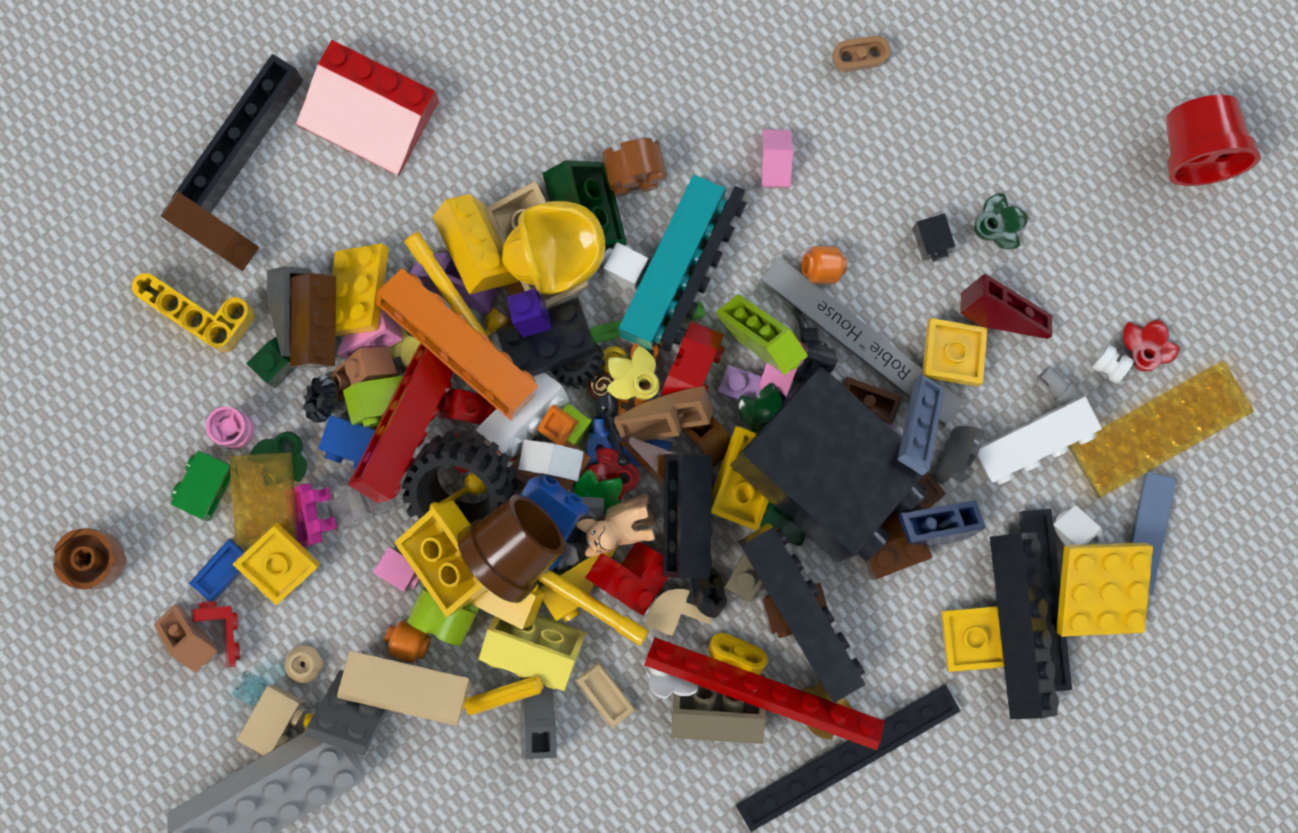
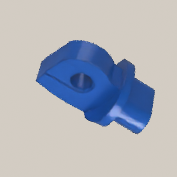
M600 416L592 417V429L588 432L587 451L588 456L591 457L590 463L598 462L596 448L598 444H602L604 448H611V442L608 438V435L611 434L610 429L605 428L604 418Z

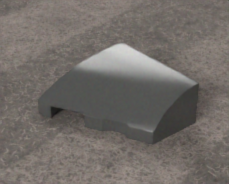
M970 426L953 428L932 480L943 485L950 478L961 483L970 478L973 473V469L970 466L978 455L984 431Z

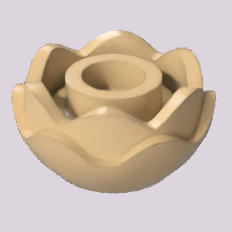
M297 646L288 653L284 667L291 680L297 683H310L321 672L323 661L314 647ZM301 662H305V667H301Z

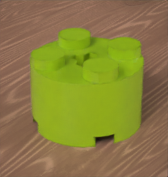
M423 585L409 614L407 623L426 634L429 632L436 635L439 640L461 646L479 608L469 603L446 618Z

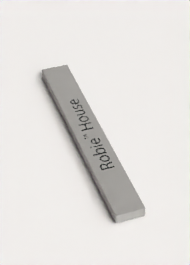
M778 257L761 277L760 281L790 305L800 310L804 316L911 399L914 380L922 374L923 369L818 286L811 283L809 279L781 257ZM931 379L945 389L939 422L945 426L963 405L964 401L939 381Z

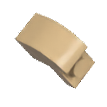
M673 589L661 594L654 601L644 626L673 636L681 614L709 625L712 618L703 615L698 610L695 599L692 600L691 604L686 603L689 590Z

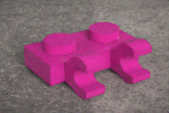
M311 483L298 485L286 491L295 538L304 548L323 542V532L337 529L335 517L321 520L318 519L316 503L331 499L329 487L315 490L312 489Z

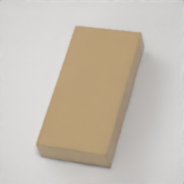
M600 662L575 680L612 729L636 710Z

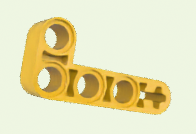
M149 273L137 275L132 282V291L139 299L220 352L233 350L255 318L253 308L238 297L227 299L215 316H213ZM148 285L160 292L157 297L145 290ZM173 299H178L177 308L173 311H168L169 302ZM243 306V315L238 319H233V311L237 307ZM197 315H202V323L198 327H192L193 318ZM226 330L227 337L225 341L217 344L215 341L216 335L220 331Z

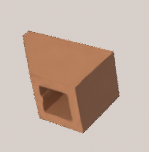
M388 347L358 348L329 377L336 384L337 401L342 402L345 401L343 391L354 383L391 378L397 372Z

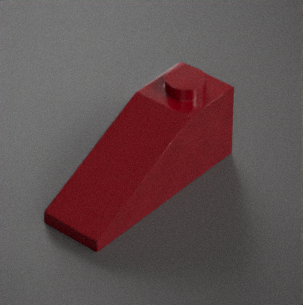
M985 273L961 292L960 313L968 320H972L982 327L1045 339L1052 337L1051 314Z

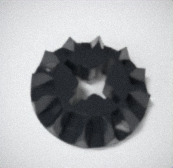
M320 375L319 378L312 379L311 385L306 387L307 394L303 397L305 398L303 409L306 411V418L316 423L326 421L333 413L337 403V387L331 377Z

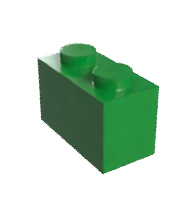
M198 450L196 455L193 454L188 459L185 466L187 472L182 482L179 481L173 488L171 493L173 499L170 504L202 520L211 521L237 468Z

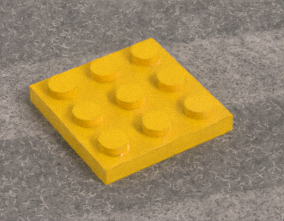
M1149 543L1064 545L1056 633L1062 637L1145 633L1153 545Z

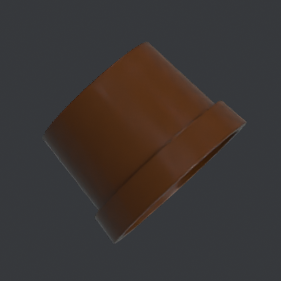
M513 495L484 519L475 520L461 530L457 538L460 554L472 574L493 594L512 603L524 601L537 586L541 575L565 551L563 535L554 520L537 503L522 495Z

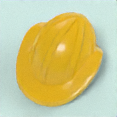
M566 201L536 204L528 207L520 214L518 226L509 234L505 241L502 261L506 269L515 278L524 283L535 285L538 292L548 295L561 293L581 285L598 270L605 255L604 232L597 217L580 204Z

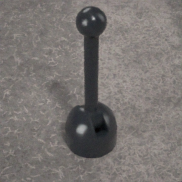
M612 395L598 398L593 401L594 407L601 418L608 419L619 455L617 462L620 466H627L629 458L624 454L613 418L618 412L617 398Z

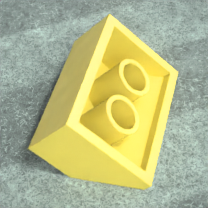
M539 614L536 615L533 625L524 629L518 628L495 616L487 630L478 660L487 663L491 667L513 672L521 678L537 676L545 686L565 691L587 632Z

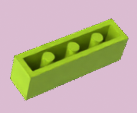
M739 294L735 295L715 312L735 340L783 375L796 369L800 362L808 356L790 328Z

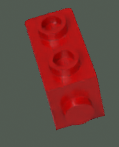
M449 389L438 404V418L481 425L496 408L478 393L461 389Z
M217 601L198 603L199 609L191 610L192 622L223 620L226 668L236 667V660H240L239 642H234L233 630H238L237 612H232V606L217 607Z

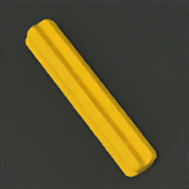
M533 676L469 697L466 700L464 709H466L468 715H475L538 695L544 686L539 677Z

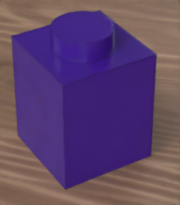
M536 288L507 297L512 323L523 338L552 329L546 303Z

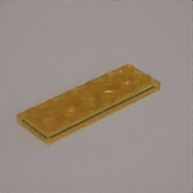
M1223 360L1102 427L1101 430L1095 432L1097 436L1095 439L1081 445L1077 441L1068 446L1096 496L1101 498L1255 411Z

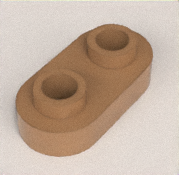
M881 36L845 40L838 43L834 48L832 62L838 70L843 72L880 67L888 60L891 51L890 45ZM871 50H876V51H878V52H879V56H878V57H873V56H871V55H870V51H871ZM849 55L851 57V61L845 62L842 60L841 56Z

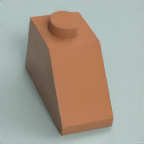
M176 603L154 624L170 656L195 673L203 665L207 664L217 652L209 636L195 622H192V619Z

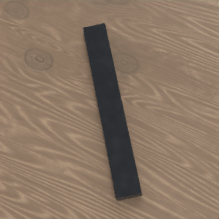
M943 684L882 719L885 722L877 750L846 740L735 805L750 832H753L959 713L961 710L946 684Z

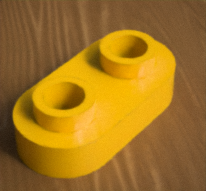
M727 633L715 634L708 645V653L712 658L758 675L764 671L768 663L767 654L761 648Z

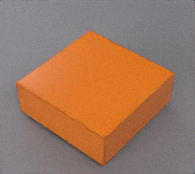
M552 404L536 430L555 444L564 446L579 421L559 406Z

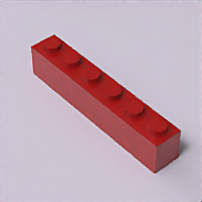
M419 343L348 483L350 487L376 503L392 500L398 495L401 489L400 481L404 473L408 471L414 462L413 454L416 448L424 442L427 436L425 430L429 422L437 416L439 412L438 404L452 385L450 379L454 371L421 343Z

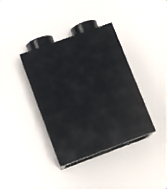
M822 365L803 381L730 464L734 470L837 563L856 554L865 562L870 560L890 537V534L880 526L893 510L899 514L911 512L928 491L918 482L922 475L897 460L902 438Z

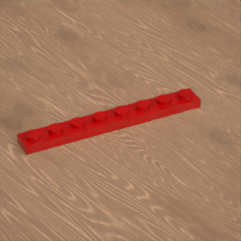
M656 637L653 639L644 666L877 750L880 744L885 722L882 719L838 703H833L827 699Z

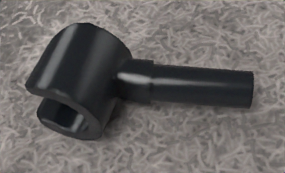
M794 307L792 310L799 324L801 342L818 340L817 327L807 328L802 312Z

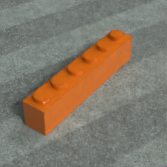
M401 268L377 291V306L510 421L534 398L539 386L536 384L534 377L529 372L521 371L515 366L507 353L499 352L493 347L485 334L480 331L476 332L471 328L463 315L458 312L454 313L449 309L437 293L428 291L415 274H409Z

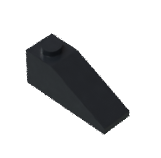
M806 340L803 349L808 356L800 362L793 381L803 383L821 365L831 374L838 361L835 349L828 347L827 343L820 340Z

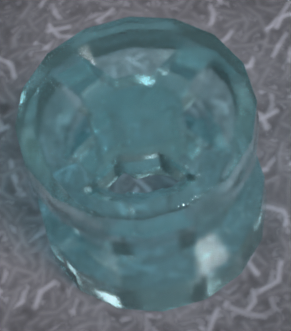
M244 671L241 675L242 681L238 687L233 689L232 695L256 707L266 687L270 684L264 679Z

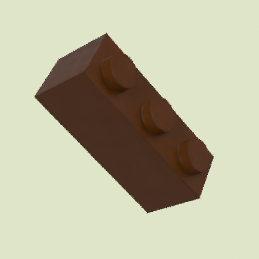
M314 273L294 276L291 278L290 366L305 368L335 366L336 276Z

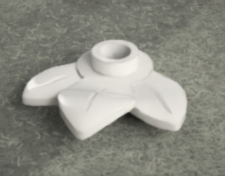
M646 667L647 676L650 678L649 688L659 698L666 699L672 692L679 696H689L698 691V685Z

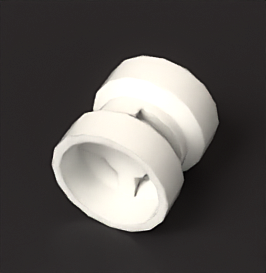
M1107 344L1098 354L1091 368L1097 372L1106 373L1110 381L1118 384L1127 374L1134 360L1127 355L1121 356L1117 353L1115 347Z

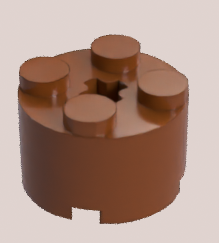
M652 138L629 140L620 143V150L613 152L612 147L602 153L610 190L613 191L615 197L628 195L631 193V190L641 188L642 192H649L658 188V182L666 180L667 172L659 140L657 139L654 143Z
M82 528L66 533L57 542L54 549L55 563H53V567L57 577L67 586L77 589L97 590L115 582L120 576L127 560L123 547L115 536L102 530Z

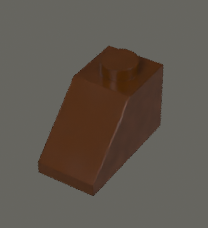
M713 416L711 417L710 424L681 428L702 455H712L713 466L724 459L731 438Z

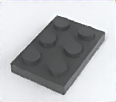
M339 670L310 720L305 736L365 756L388 710L337 698L344 672Z

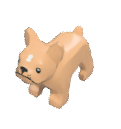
M642 494L609 507L604 519L601 521L594 519L578 521L577 527L586 532L589 544L585 555L587 557L596 556L614 550L616 545H628L643 540H655L653 528L637 530V528L642 526L655 525L654 513L648 512L647 505L651 504L649 495Z

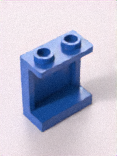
M541 474L530 479L521 494L533 500L550 515L559 527L565 543L578 520L590 510L578 495L566 491L559 486V482L549 475ZM560 555L558 559L544 572V574L556 568L560 564L563 556Z

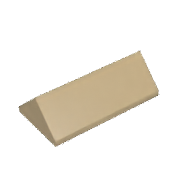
M536 181L484 208L503 247L509 234L518 226L520 214L530 206L547 202ZM520 281L525 291L536 288L535 285ZM585 281L573 289L557 294L538 293L545 301L547 309L574 299L589 284Z
M349 650L337 698L457 726L472 682L466 677Z

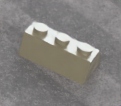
M699 685L698 691L689 696H679L673 693L671 738L763 744L766 721L765 709Z

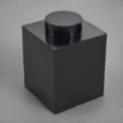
M945 213L917 221L912 228L922 261L931 259L932 262H939L949 258V253L956 247Z

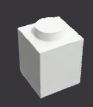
M617 242L614 249H607L601 264L605 265L603 268L605 275L636 289L648 266V258Z
M1076 505L1069 511H1063L1053 524L1057 538L1065 545L1101 544L1104 542L1102 528Z

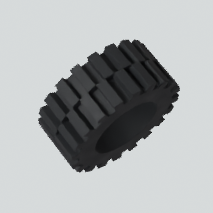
M462 430L458 437L455 436L454 431L446 432L443 438L440 435L433 437L430 443L427 442L405 474L406 478L403 481L402 489L406 491L402 495L403 503H411L406 510L409 517L417 515L419 520L430 510L431 503L440 502L449 497L439 483L437 471L441 467L451 465L472 472L486 486L487 499L481 502L463 503L454 500L470 524L477 519H484L510 497L516 495L514 493L517 489V480H513L516 474L514 466H506L510 460L506 452L499 455L497 450L500 446L494 441L490 446L483 443L485 440L483 435L478 434L475 439H471L470 431Z

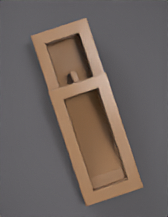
M705 386L671 393L643 403L616 416L614 423L621 438L632 437L640 441L679 436L681 428L710 424L714 409Z

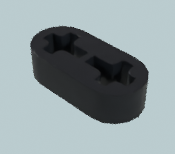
M711 566L709 578H691V584L698 610L707 617L715 618L719 616L726 606L727 599L721 575Z

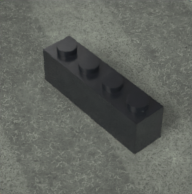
M664 454V577L679 579L710 577V567L712 565V455Z

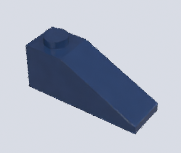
M976 500L899 515L907 542L913 545H943L964 541L986 528Z

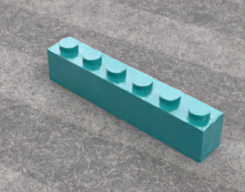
M693 174L619 326V337L651 351L655 343H661L662 336L666 330L664 324L668 317L672 318L679 303L676 299L680 291H685L691 278L688 274L693 265L697 266L704 251L701 250L704 240L709 241L716 226L713 224L716 215L721 216L728 201L725 199V187Z

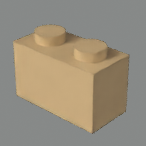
M276 685L267 686L237 741L265 756L289 741L290 738L286 736L292 726L296 727L305 713L302 710L305 702Z

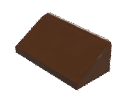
M846 376L843 385L883 422L893 425L903 397Z

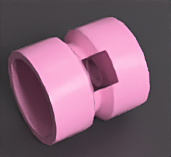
M223 406L215 409L210 413L206 421V431L211 440L229 449L243 448L254 437L255 427L251 418L233 407Z

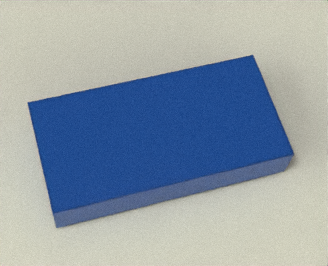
M229 538L189 584L209 602L216 601L241 573L232 564L245 550L232 538Z

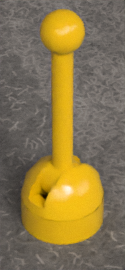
M493 307L486 317L487 330L485 332L489 337L492 332L497 333L496 329L510 324L511 321Z
M470 473L465 479L464 488L440 502L431 503L429 509L454 501L467 492L472 495H481L487 492L486 486L475 474Z

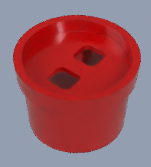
M1218 94L1192 99L1175 107L1166 116L1170 157L1167 161L1169 180L1176 185L1201 186L1222 182L1249 171L1261 159L1257 143L1249 135L1238 99L1234 96Z

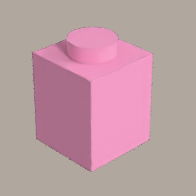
M388 547L373 571L375 575L403 592H408L410 588L414 590L421 581L417 578L416 573L402 553L392 547Z

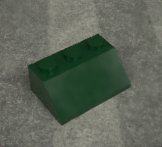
M565 160L542 173L549 202L566 201L580 204L597 217L604 232L605 251L608 248L614 249L617 242L624 246L627 245L617 200L613 191L610 190L604 162Z

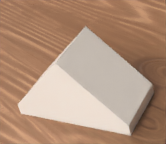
M524 440L518 470L578 481L584 451L553 443Z

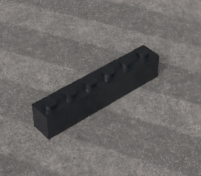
M271 54L175 193H181L209 213H212L304 81L296 68L276 55Z
M768 523L739 540V545L833 703L838 702L866 685L861 675L865 674L862 665L856 657L851 660L846 649L850 648L848 641L841 631L836 634L831 626V623L835 622L832 614L826 605L821 608L815 599L820 595L811 579L805 582L800 571L804 570L801 561L795 553L790 556L784 546L789 541L780 527L774 529Z
M1037 532L990 536L1010 719H1043L1057 716L1059 699L1055 693L1054 686L1055 667L1051 660L1050 652L1052 639L1047 626L1048 606L1044 600V574L1040 566L1039 555L1041 553V545L1037 539Z

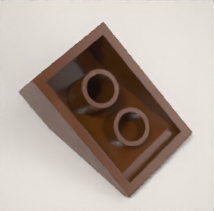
M895 510L880 525L890 534L889 539L870 560L865 562L871 580H877L933 558L928 545L908 544L899 519L900 514Z

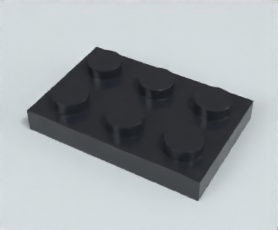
M578 297L547 309L552 328L550 330L523 338L513 323L496 329L502 351L511 357L515 366L521 371L529 372L534 377L597 352L582 303Z

